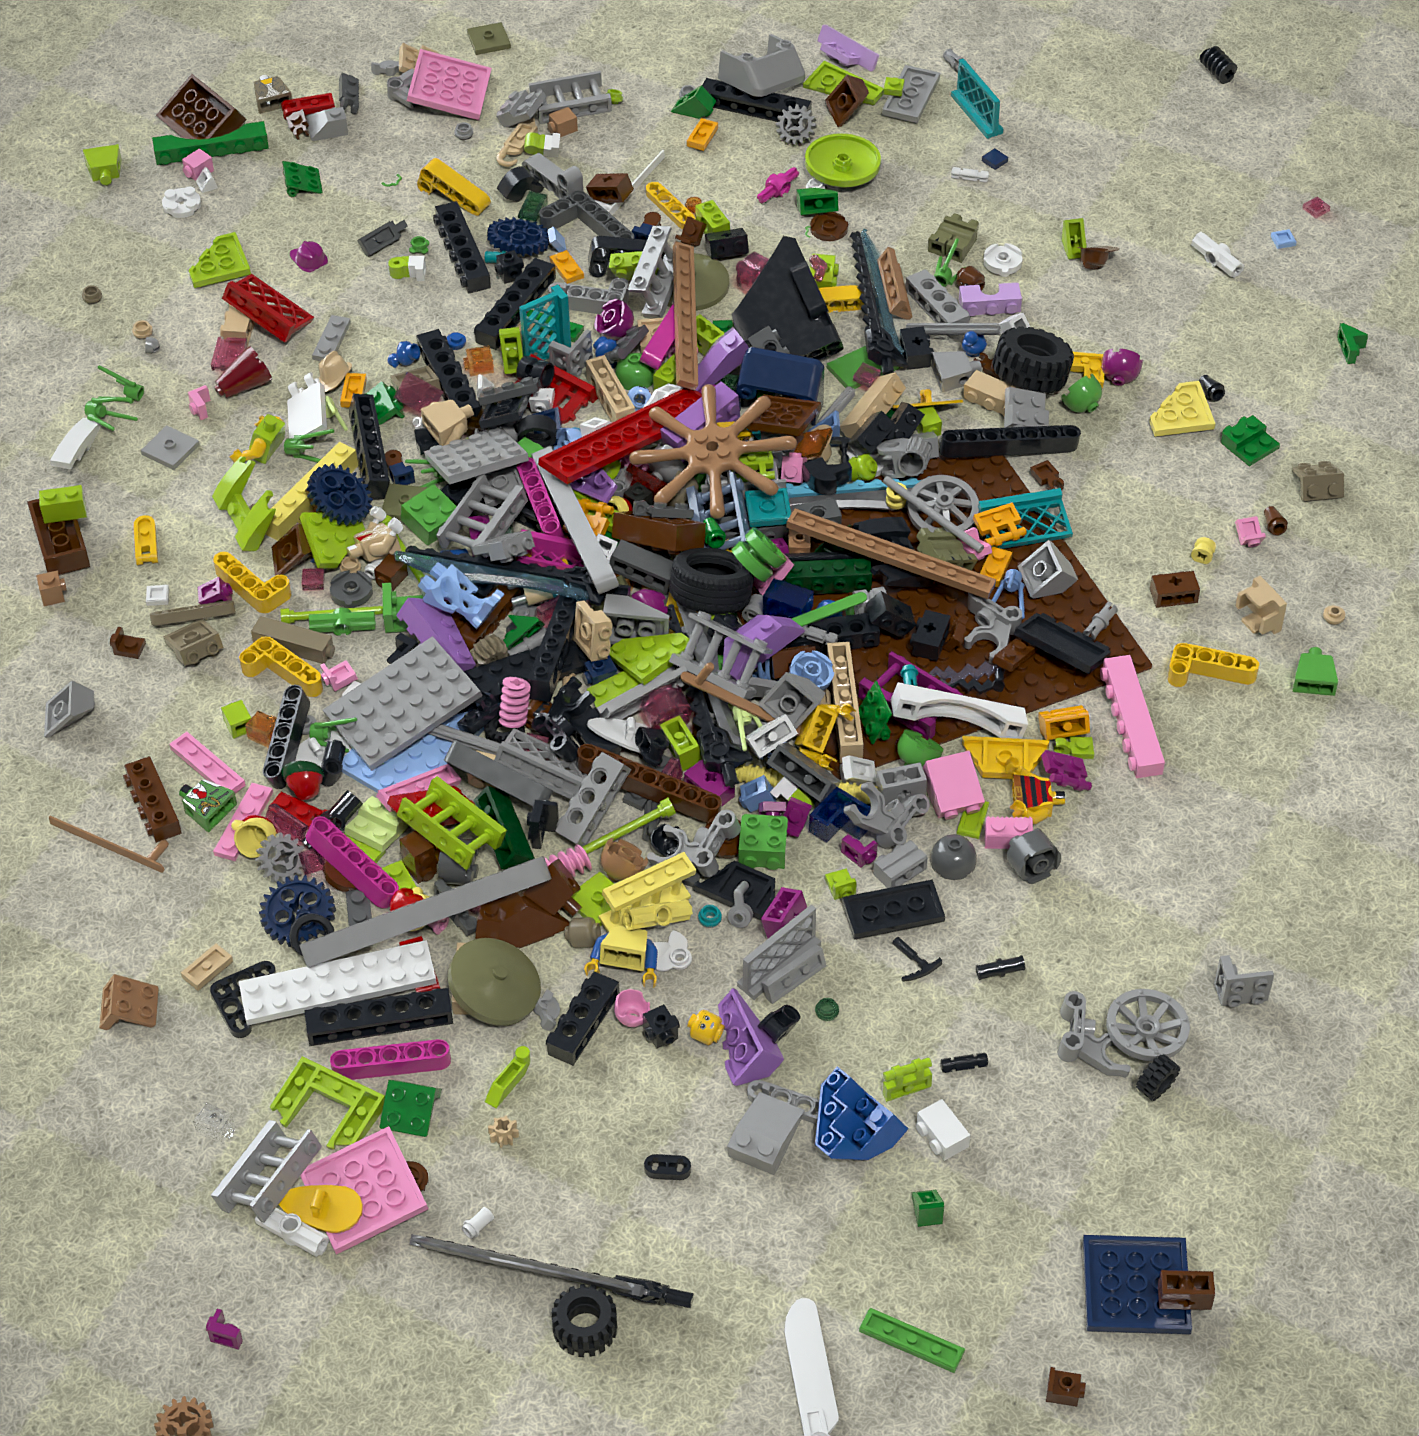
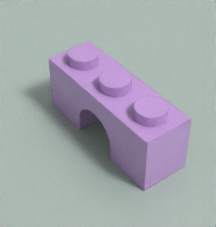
M1019 283L999 284L998 293L994 295L982 293L979 285L960 286L959 304L964 310L968 311L970 316L1021 312L1022 297Z

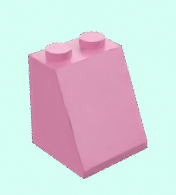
M970 751L925 762L923 770L927 778L926 791L938 818L945 817L947 820L957 817L958 813H963L964 811L967 814L980 811L985 800Z

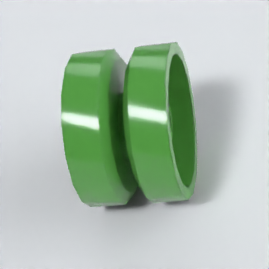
M752 527L745 535L747 543L739 541L731 551L750 573L762 582H766L773 575L771 566L779 569L787 559L766 535L757 528Z

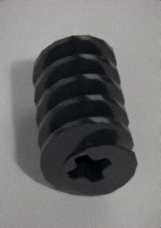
M1213 46L1200 54V62L1220 83H1229L1234 78L1238 67L1220 47Z

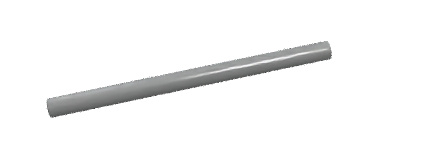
M889 476L884 478L883 483L978 553L982 552L984 546Z

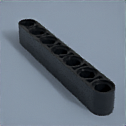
M1074 425L946 430L942 434L939 452L947 458L1070 453L1078 448L1081 430Z

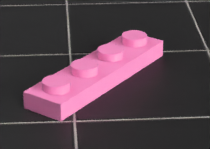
M185 732L169 744L170 749L207 781L231 789L235 793L246 786L243 778L188 732Z
M449 764L378 790L376 797L389 812H392L394 810L387 804L389 797L392 795L428 790L431 780L436 776L450 786H458L461 778Z
M251 783L213 851L214 856L236 861L240 851H238L234 842L235 831L231 827L234 820L242 821L250 815L261 816L273 794V788Z

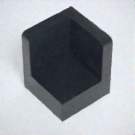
M400 632L395 637L397 649L387 658V663L392 664L416 648L418 641Z

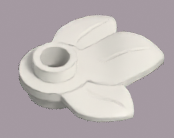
M673 930L668 942H653L658 950L657 971L664 972L673 968L682 970L691 964L692 956L690 951L687 950L688 941L681 933Z

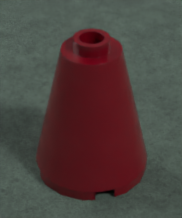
M251 346L247 347L216 379L214 389L220 397L224 395L228 398L272 380V376L265 363L260 361L257 357V352Z

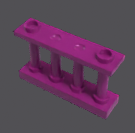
M891 651L888 661L889 669L876 680L892 712L891 717L911 730L922 734L924 738L931 739L935 735V720L939 716L925 717L915 721L893 716L891 705L893 693H889L882 687L896 673L901 676L900 672L903 666L913 664ZM915 666L918 670V675L916 676L918 687L963 695L957 689L948 686ZM864 677L859 682L858 697L864 700L874 682Z

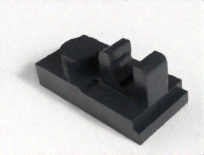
M485 692L486 701L480 699L475 701L477 708L466 713L457 722L460 730L474 735L499 714L501 710L500 703L496 702L493 694Z

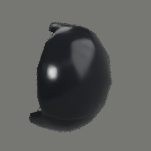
M661 824L655 828L650 836L651 846L660 857H668L674 854L679 846L678 839L666 836L663 830L666 824Z

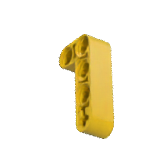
M433 158L420 171L417 186L421 192L425 191L429 195L437 189L452 201H457L458 205L467 212L479 216L491 204L490 197L484 191L438 158Z
M847 285L819 288L828 308V313L833 311L861 310L864 303L859 299L862 292L857 288L858 286Z
M219 552L214 556L213 561L216 575L225 583H229L232 590L258 612L269 613L291 598L290 582L287 576L276 575L264 583L230 553Z
M271 637L259 638L242 651L239 656L242 673L247 677H255L268 668L289 684L301 686L309 697H317L323 692L320 672Z
M1179 643L1173 650L1168 672V682L1174 687H1182L1187 683L1189 673L1249 685L1253 684L1257 679L1259 662L1251 656L1188 643Z

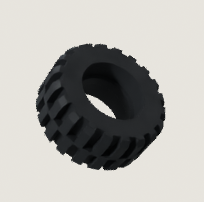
M1019 326L1017 328H1010L1001 334L992 365L1002 381L1005 380L1010 386L1013 385L1019 389L1040 393L1047 392L1049 394L1054 391L1057 392L1066 385L1074 361V354L1070 345L1064 342L1061 337H1056L1055 334L1045 332L1043 329L1038 330L1034 329V327L1024 328Z

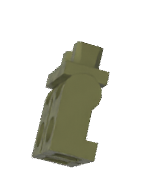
M956 213L951 217L945 216L936 233L931 234L928 238V252L942 257L946 254L947 258L955 239L958 238L959 242L955 251L960 253L959 256L953 255L951 260L962 263L977 240L979 222L974 219L969 220L968 223L964 222L961 215ZM941 245L942 250L935 249V246Z
M944 527L937 528L934 532H930L928 528H921L916 536L920 542L917 547L920 553L971 571L978 561L974 554H967L963 549L962 542L954 534L947 532Z

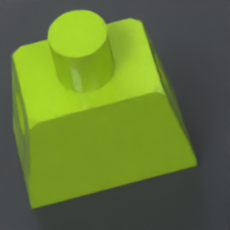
M119 144L83 149L85 163L93 182L100 181L103 185H109L112 179L120 177L122 159Z

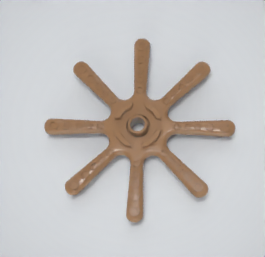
M707 384L702 387L701 391L706 424L704 428L692 430L662 408L653 407L649 412V417L686 439L687 443L680 448L637 450L630 454L629 461L633 465L663 461L686 460L688 466L654 496V502L668 503L694 475L705 473L709 476L710 515L712 518L720 519L725 515L721 474L724 471L733 470L767 495H775L779 489L778 485L771 479L743 464L739 457L744 453L793 450L797 446V440L793 436L754 441L739 440L737 438L739 433L771 406L770 399L766 396L759 397L731 426L723 428L717 426L716 389L713 385Z

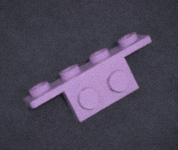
M822 25L818 42L822 44L820 50L825 52L827 57L839 60V63L843 66L849 67L850 65L858 64L869 71L875 70L879 54L830 26Z

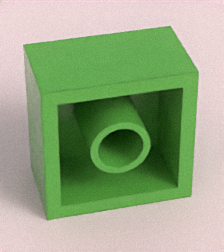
M433 484L401 505V521L422 542L429 546L438 540L436 534L439 528L444 525L457 506Z

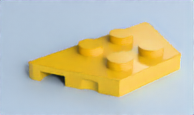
M962 736V745L966 751H970L972 761L982 778L1013 779L1014 772H1006V766L1008 765L1006 760L1011 756H1016L1020 759L1021 766L1032 773L1042 759V753L1048 750L1049 740Z

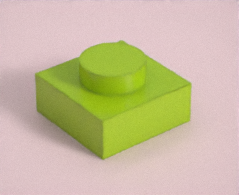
M886 77L883 95L902 97L905 79Z

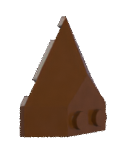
M526 888L482 904L477 918L475 939H498L520 949L564 931L565 927L569 926L570 921L559 913L551 915L523 894L527 890Z

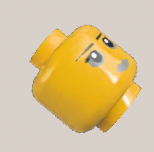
M703 1009L697 1015L692 1014L687 1027L691 1028V1038L705 1045H711L713 1042L718 1043L725 1025L722 1024L720 1016Z

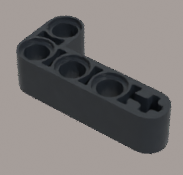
M611 236L594 237L591 240L588 254L590 275L602 277L607 271L611 254L641 252L647 240ZM663 251V253H662V255H661L662 260H663L664 255H665L664 251Z

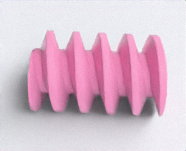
M507 677L503 679L504 687H502L503 694L501 695L502 702L499 712L501 718L499 722L508 728H519L525 725L527 721L531 686L522 678Z
M576 845L574 850L571 848L566 849V854L560 851L557 857L553 854L550 855L549 861L545 858L547 866L560 859L573 878L576 877L575 870L577 869L581 874H584L585 866L589 871L592 870L590 859L580 845Z

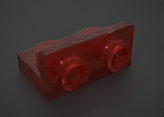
M629 463L626 471L633 474L631 477L633 481L630 486L636 482L641 483L653 491V500L654 496L668 484Z

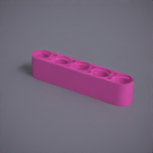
M674 303L647 344L639 360L656 370L660 368L675 343Z
M528 457L529 461L517 464V469L543 534L565 538L534 459Z
M325 817L314 818L306 833V841L359 891H362L377 907H390L391 897L399 890L397 882L330 820Z
M436 1039L339 1050L331 1055L330 1064L332 1071L351 1080L443 1070L451 1064L449 1044L444 1040Z

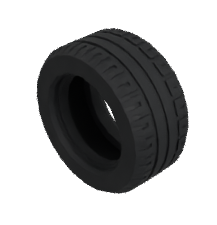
M694 548L679 553L673 560L669 591L673 599L685 608L697 612L703 611L708 614L734 613L742 610L749 604L754 575L739 562L733 552L715 548Z

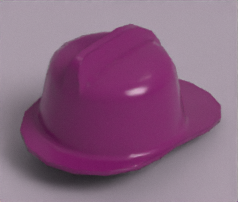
M303 241L299 248L290 251L291 259L302 271L313 272L328 264L326 254L316 242Z

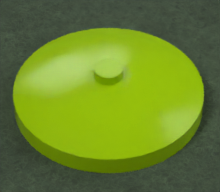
M839 133L822 136L813 141L805 153V166L810 175L822 183L837 187H853L865 184L878 174L881 165V155L877 147L867 139L852 134Z

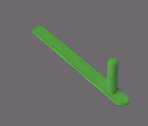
M858 592L794 617L792 620L803 627L846 610V615H854V606L864 603L867 600V595L864 592Z

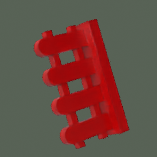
M533 354L529 355L530 357L537 358L538 360H543ZM554 366V378L547 388H554L553 408H559L562 424H566L570 420L574 421L576 419L575 414L582 406L586 407L589 404L588 401L594 403L598 397L595 386ZM566 397L570 399L563 408L559 407Z

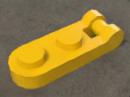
M148 515L139 516L134 521L136 564L144 565V562L158 563L155 521Z

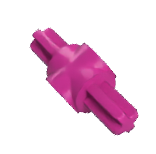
M790 168L785 173H779L778 175L775 173L771 174L766 180L765 189L757 195L759 202L763 204L773 196L775 198L778 196L783 197L784 193H788L791 181L799 176L797 168Z

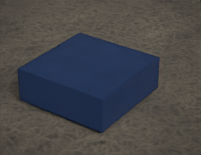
M994 148L983 155L981 161L996 170L1006 164L1009 157Z

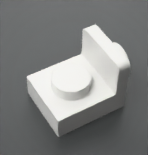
M540 388L538 392L533 393L532 397H529L532 412L538 413L553 408L554 388Z

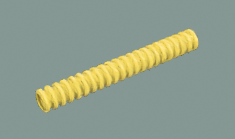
M745 763L735 768L739 783L743 781L747 783L765 775L774 788L784 777L777 770L775 771L773 768L767 769L765 766L762 768L759 765L753 767L752 764L747 766ZM840 780L842 782L832 796L836 800L841 798L845 802L850 800V803L857 801V804L861 802L864 805L871 804L868 795L861 790L862 784L858 786L855 782L850 784L849 781L843 783V780Z

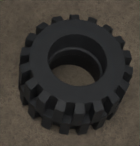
M580 1284V1288L575 1289L572 1286L569 1288L568 1293L563 1291L560 1294V1299L556 1298L551 1312L552 1327L556 1343L559 1342V1346L563 1351L568 1348V1354L570 1355L578 1352V1357H584V1353H589L590 1357L595 1356V1351L599 1350L600 1354L604 1352L605 1344L608 1347L612 1345L613 1338H616L617 1311L613 1298L610 1295L606 1296L604 1289L601 1288L598 1291L595 1285H590V1288H586L585 1284ZM584 1313L592 1314L598 1318L595 1324L588 1327H579L571 1323L574 1317Z

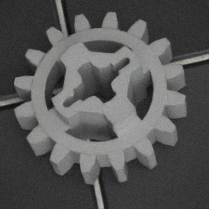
M796 104L795 109H792L791 106H789V111L783 109L784 115H778L780 122L776 123L777 128H779L776 131L778 135H781V140H786L788 145L793 142L794 146H797L798 142L804 145L805 139L810 142L809 136H815V132L812 129L817 128L816 123H813L816 121V118L812 116V111H807L806 106L800 109L798 104Z
M282 832L277 833L275 836L272 834L267 837V840L260 842L263 848L256 849L260 857L256 858L255 861L261 862V866L257 869L258 871L264 869L263 877L271 876L272 883L279 879V882L283 884L285 883V877L292 881L294 880V875L299 876L302 874L299 868L301 869L306 866V864L301 862L302 859L306 858V855L300 852L304 849V846L298 847L296 845L299 841L298 839L291 841V834H287L284 837ZM287 855L283 860L275 862L279 856Z

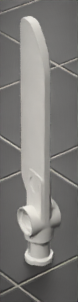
M801 1298L796 1300L786 1316L784 1332L804 1436H830L829 1434L838 1423L839 1415L818 1311L814 1301L808 1298Z

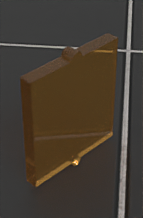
M832 428L816 429L815 431L803 433L804 438L798 443L794 453H802L801 457L807 459L821 456L832 434Z

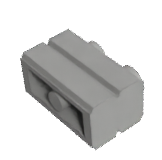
M909 840L905 844L896 845L892 852L886 856L880 855L874 862L873 874L886 888L900 886L926 870L928 858L912 840Z

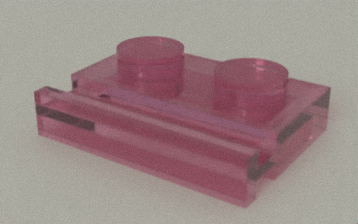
M218 337L211 362L212 371H215V369L225 371L247 348V338L227 337L226 339H221V337Z
M407 372L393 398L421 414V408L429 406L432 402H439L443 391Z

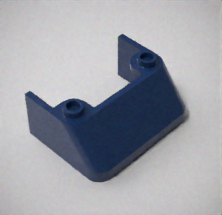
M756 347L748 348L743 356L736 390L740 411L745 399L755 398L757 390L793 396L801 400L821 402L822 409L824 404L825 370L823 363L813 358ZM820 412L811 421L812 426L816 425Z

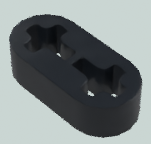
M652 1154L644 1161V1171L652 1179L685 1180L691 1174V1162L687 1157L681 1155ZM653 1163H658L657 1170H652ZM679 1164L683 1165L681 1172L677 1171Z

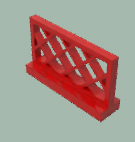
M253 274L246 276L236 283L233 281L228 282L222 296L224 301L283 342H287L291 334L308 325L314 319V316ZM249 282H252L257 286L249 285ZM251 291H253V292H259L260 295H259V294H253Z

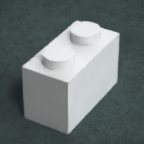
M943 1099L917 1112L916 1129L922 1137L926 1136L929 1140L930 1147L935 1155L939 1154L945 1161L969 1147L970 1134Z

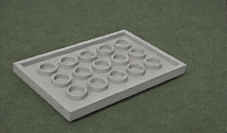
M432 636L324 708L323 712L330 721L357 718L356 722L335 725V728L372 771L482 697V694Z

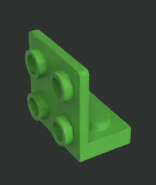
M382 583L385 633L407 631L408 625L404 620L400 621L396 615L407 598L423 599V595L397 597L396 591H392L391 583Z

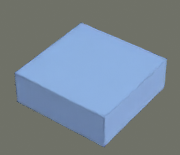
M555 227L548 230L550 244L559 253L565 251V238Z
M1290 229L1271 232V238L1277 249L1296 246V240Z

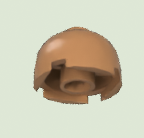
M610 838L606 842L601 852V865L610 880L615 882L622 881L644 871L648 864L647 857L643 859L640 856L642 851L638 847L623 839H619L618 842H612L614 838Z

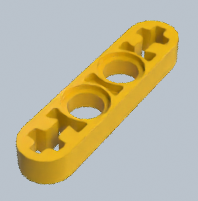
M650 182L646 185V196L680 229L683 230L687 217L695 219V216L662 184ZM662 200H669V202H666V203H663V202H661V201H662ZM673 210H679L680 212H679V213H673V212H671V211H673Z

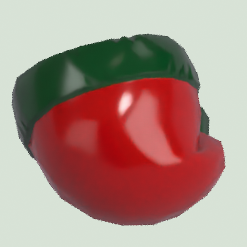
M300 760L290 762L281 769L282 777L287 786L294 791L298 799L309 801L318 795L320 784L324 777L323 770L319 765Z

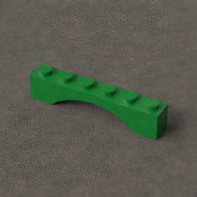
M264 121L246 123L229 134L210 139H185L173 135L152 137L157 165L182 162V159L198 149H201L211 157L269 149Z

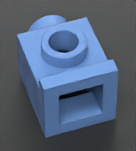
M765 775L740 786L741 796H739V800L744 809L748 808L750 812L758 809V804L763 801L776 802V797L770 793L773 787Z

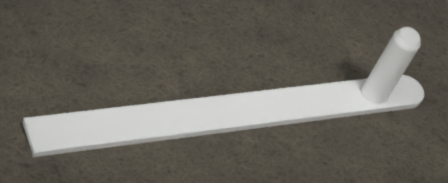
M664 150L632 183L634 190L631 194L665 158ZM595 200L611 215L623 204L614 203L609 205Z

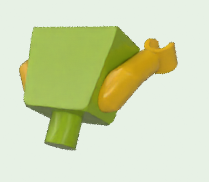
M267 414L264 417L261 415L259 421L254 424L257 428L253 432L249 450L241 452L239 449H236L229 457L234 463L240 457H246V461L254 459L266 464L285 439V422L278 416Z

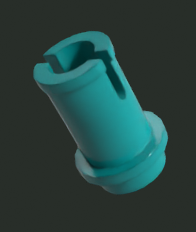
M486 251L484 256L485 263H497L496 255L506 253V251Z
M911 664L903 666L900 674L903 677L904 684L917 686L916 676L918 675V670Z

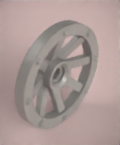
M934 475L921 480L912 488L911 493L913 495L931 499V501L924 503L949 521V514L952 513L962 522L961 525L957 526L961 530L966 531L974 526L973 516L979 513V500L975 491L963 480L948 475ZM943 485L954 487V489L947 492L944 490ZM936 486L938 494L925 489ZM960 492H962L968 498V500L957 499L954 497L957 496ZM908 501L907 512L913 525L918 530L928 528L930 532H934L937 527L931 526L934 520L928 516L924 522L917 513L921 510ZM956 506L971 508L970 516L967 518Z
M1135 989L1121 994L1111 1004L1106 1020L1107 1031L1113 1043L1127 1055L1145 1061H1153L1156 1057L1158 1058L1159 1055L1163 1054L1169 1058L1176 1055L1185 1046L1190 1031L1189 1018L1184 1008L1169 995L1151 989ZM1138 1001L1140 1017L1137 1018L1125 1005ZM1146 1001L1160 1004L1153 1016L1147 1013ZM1169 1009L1176 1019L1160 1024L1159 1020ZM1120 1012L1132 1025L1117 1023V1013ZM1180 1027L1178 1038L1161 1033ZM1120 1032L1135 1034V1036L1128 1041ZM1154 1040L1169 1044V1046L1158 1049ZM1141 1041L1146 1042L1149 1049L1138 1047L1136 1045H1138Z

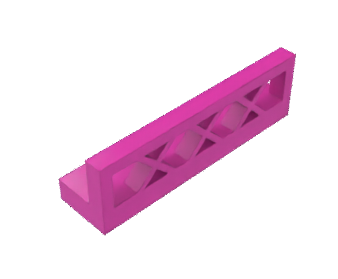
M531 531L535 547L527 550L532 557H516V561L519 560L524 564L537 563L541 567L554 565L560 570L575 566L584 567L582 565L584 563L572 539ZM542 556H549L552 561L545 560ZM568 559L573 563V565H568L564 563L562 560Z

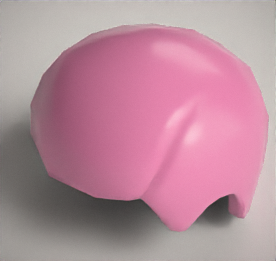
M633 989L621 991L616 996L614 1005L616 1018L627 1027L634 1028L643 1025V1013L650 1011V1002L644 1000L641 991Z

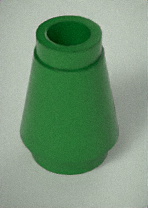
M706 518L703 521L706 523L705 542L712 548H719L725 543L726 534L714 518Z

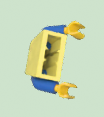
M617 925L610 932L596 939L590 956L592 961L586 963L584 970L586 976L593 969L595 972L600 973L599 961L600 964L644 971L646 969L647 972L643 975L642 984L645 987V981L651 979L654 981V988L657 984V976L654 970L657 969L658 950L652 940L647 939L646 930L640 928L628 930L625 926Z

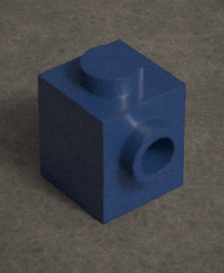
M608 655V659L585 662V672L582 673L586 685L590 684V686H593L616 675L617 668Z

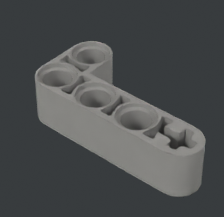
M540 153L522 162V166L526 167L531 174L537 176L543 187L550 192H554V195L559 199L575 191L584 192L583 176L576 166L563 171Z
M624 278L613 279L608 290L561 282L552 283L548 287L549 294L551 293V287L559 285L568 295L569 310L601 314L603 312V305L610 300L619 299L627 304L629 299L628 281Z

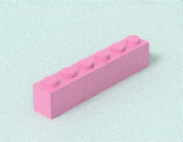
M1131 656L1105 658L1103 668H1100V677L1106 683V696L1112 702V715L1117 718V731L1119 735L1122 734L1123 750L1129 756V769L1134 771L1136 778L1162 775L1165 761Z

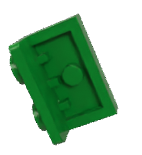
M381 381L366 393L374 396L379 425L385 423L395 414L400 418L405 417L402 410L404 406L397 399L398 393L393 386H387Z

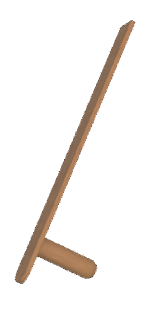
M711 662L707 663L697 676L686 671L680 675L682 681L768 722L775 720L759 705L706 681V678L714 670V664ZM801 725L796 729L797 736L800 734Z
M49 816L50 824L156 871L161 873L165 871L164 867L156 862V860L168 847L169 843L167 840H161L147 857H144Z

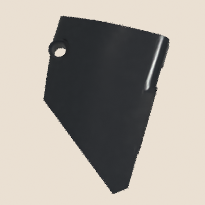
M783 235L763 270L731 314L735 330L750 348L752 346L748 338L769 326L771 330L776 329L781 338L778 342L782 348L786 346L790 354L813 358L819 361L831 357L844 349L836 327L828 314L829 311L796 238ZM769 346L766 350L776 351L777 348Z

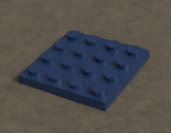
M1083 1235L1086 1327L1088 1332L1191 1335V1309H1159L1158 1282L1161 1270L1188 1271L1186 1238Z

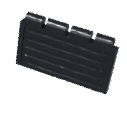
M1038 613L1034 614L1017 626L1014 632L1015 636L1087 674L1103 664L1104 659L1109 658L1111 654L1110 647L1099 641L1094 643L1093 638L1079 631L1075 633L1074 628L1062 622L1056 623V619L1045 613L1041 615Z

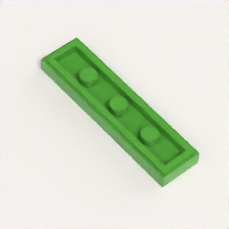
M869 1308L859 1328V1332L952 1373H955L965 1353V1348L873 1308Z

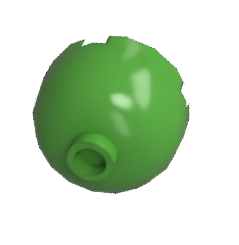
M630 353L616 365L615 374L625 390H630L635 386L648 388L653 384L655 369L639 361L641 353Z
M1090 374V378L1086 375L1068 388L1070 393L1067 396L1065 394L1061 396V400L1071 411L1076 413L1088 411L1091 413L1099 407L1098 402L1102 397V387L1096 377Z
M907 729L904 730L898 742V754L905 762L904 766L921 762L923 768L926 761L940 758L944 749L930 738L926 740L921 737L922 734Z

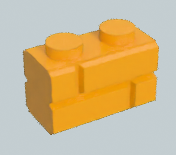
M1082 705L1038 713L1040 732L1046 740L1090 733L1089 713Z

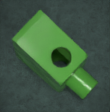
M1312 647L1309 649V653H1302L1295 676L1293 692L1335 696L1338 678L1333 657L1331 655H1322V650L1319 647Z

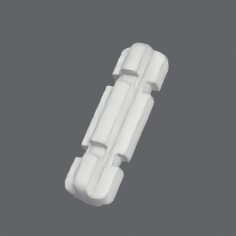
M959 167L952 168L951 177L955 179L961 177L963 180L987 182L989 178L988 171L981 170V172H978V170L963 168V170H960L961 168Z

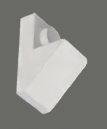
M850 755L842 757L843 764L840 765V774L843 783H846V781H849L850 784L855 782L857 785L867 782L876 783L874 761Z

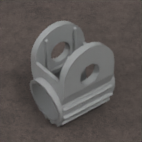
M918 436L909 439H892L877 446L878 453L881 456L892 455L893 463L887 464L882 469V476H889L891 479L923 474L931 457V445L923 437L920 438ZM908 453H916L920 455L922 459L915 460L908 455Z

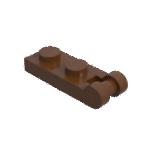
M1017 637L994 655L992 663L1012 672L1034 655L1039 648Z

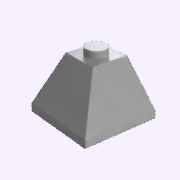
M343 107L327 109L306 116L311 141L348 135L347 120Z
M1050 540L1045 542L1018 565L1030 597L1033 599L1063 593L1078 580L1071 563Z
M786 672L758 705L775 719L786 714L794 728L797 729L821 702L825 692L810 679Z
M72 680L46 702L44 737L49 738L81 719L87 713H90L95 705L94 691Z

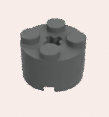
M1039 828L1021 836L1017 835L1009 842L1010 848L1007 853V860L1020 878L1029 884H1035L1051 876L1050 871L1054 867L1057 869L1061 863V853Z
M458 838L466 845L474 841L473 839ZM480 848L475 851L470 868L467 870L447 854L440 852L438 863L439 877L446 884L464 885L473 882V878H477L479 866L475 864V858L478 856Z

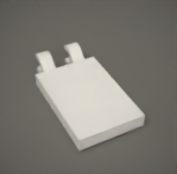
M312 372L304 376L308 386L306 390L302 387L298 389L296 382L288 385L289 392L292 395V398L287 400L289 438H294V435H304L327 429L325 388L318 378L314 380Z

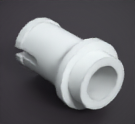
M385 557L367 564L364 573L371 579H375L374 569Z
M483 1207L470 1220L464 1221V1226H462L463 1233L470 1239L474 1236L478 1237L479 1232L494 1219L493 1214L489 1209Z

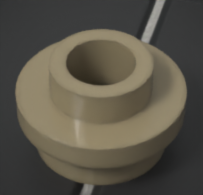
M90 285L84 288L82 298L87 303H95L102 298V292L97 286Z

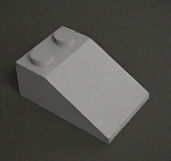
M606 594L603 612L612 622V634L609 637L610 644H615L621 639L669 634V615L629 596Z
M759 1092L738 1123L727 1145L729 1157L775 1175L805 1110Z

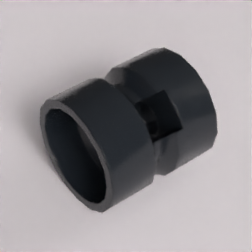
M524 356L517 366V379L521 381L526 377H539L541 387L547 388L554 378L555 368L551 362Z

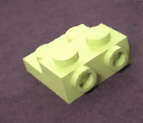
M371 796L358 809V815L345 826V834L383 852L405 832L409 825L399 818L395 811L389 812L379 799Z

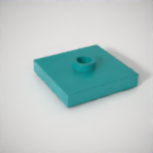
M779 488L778 492L772 496L767 495L761 490L745 491L749 527L787 524L791 516L787 488Z

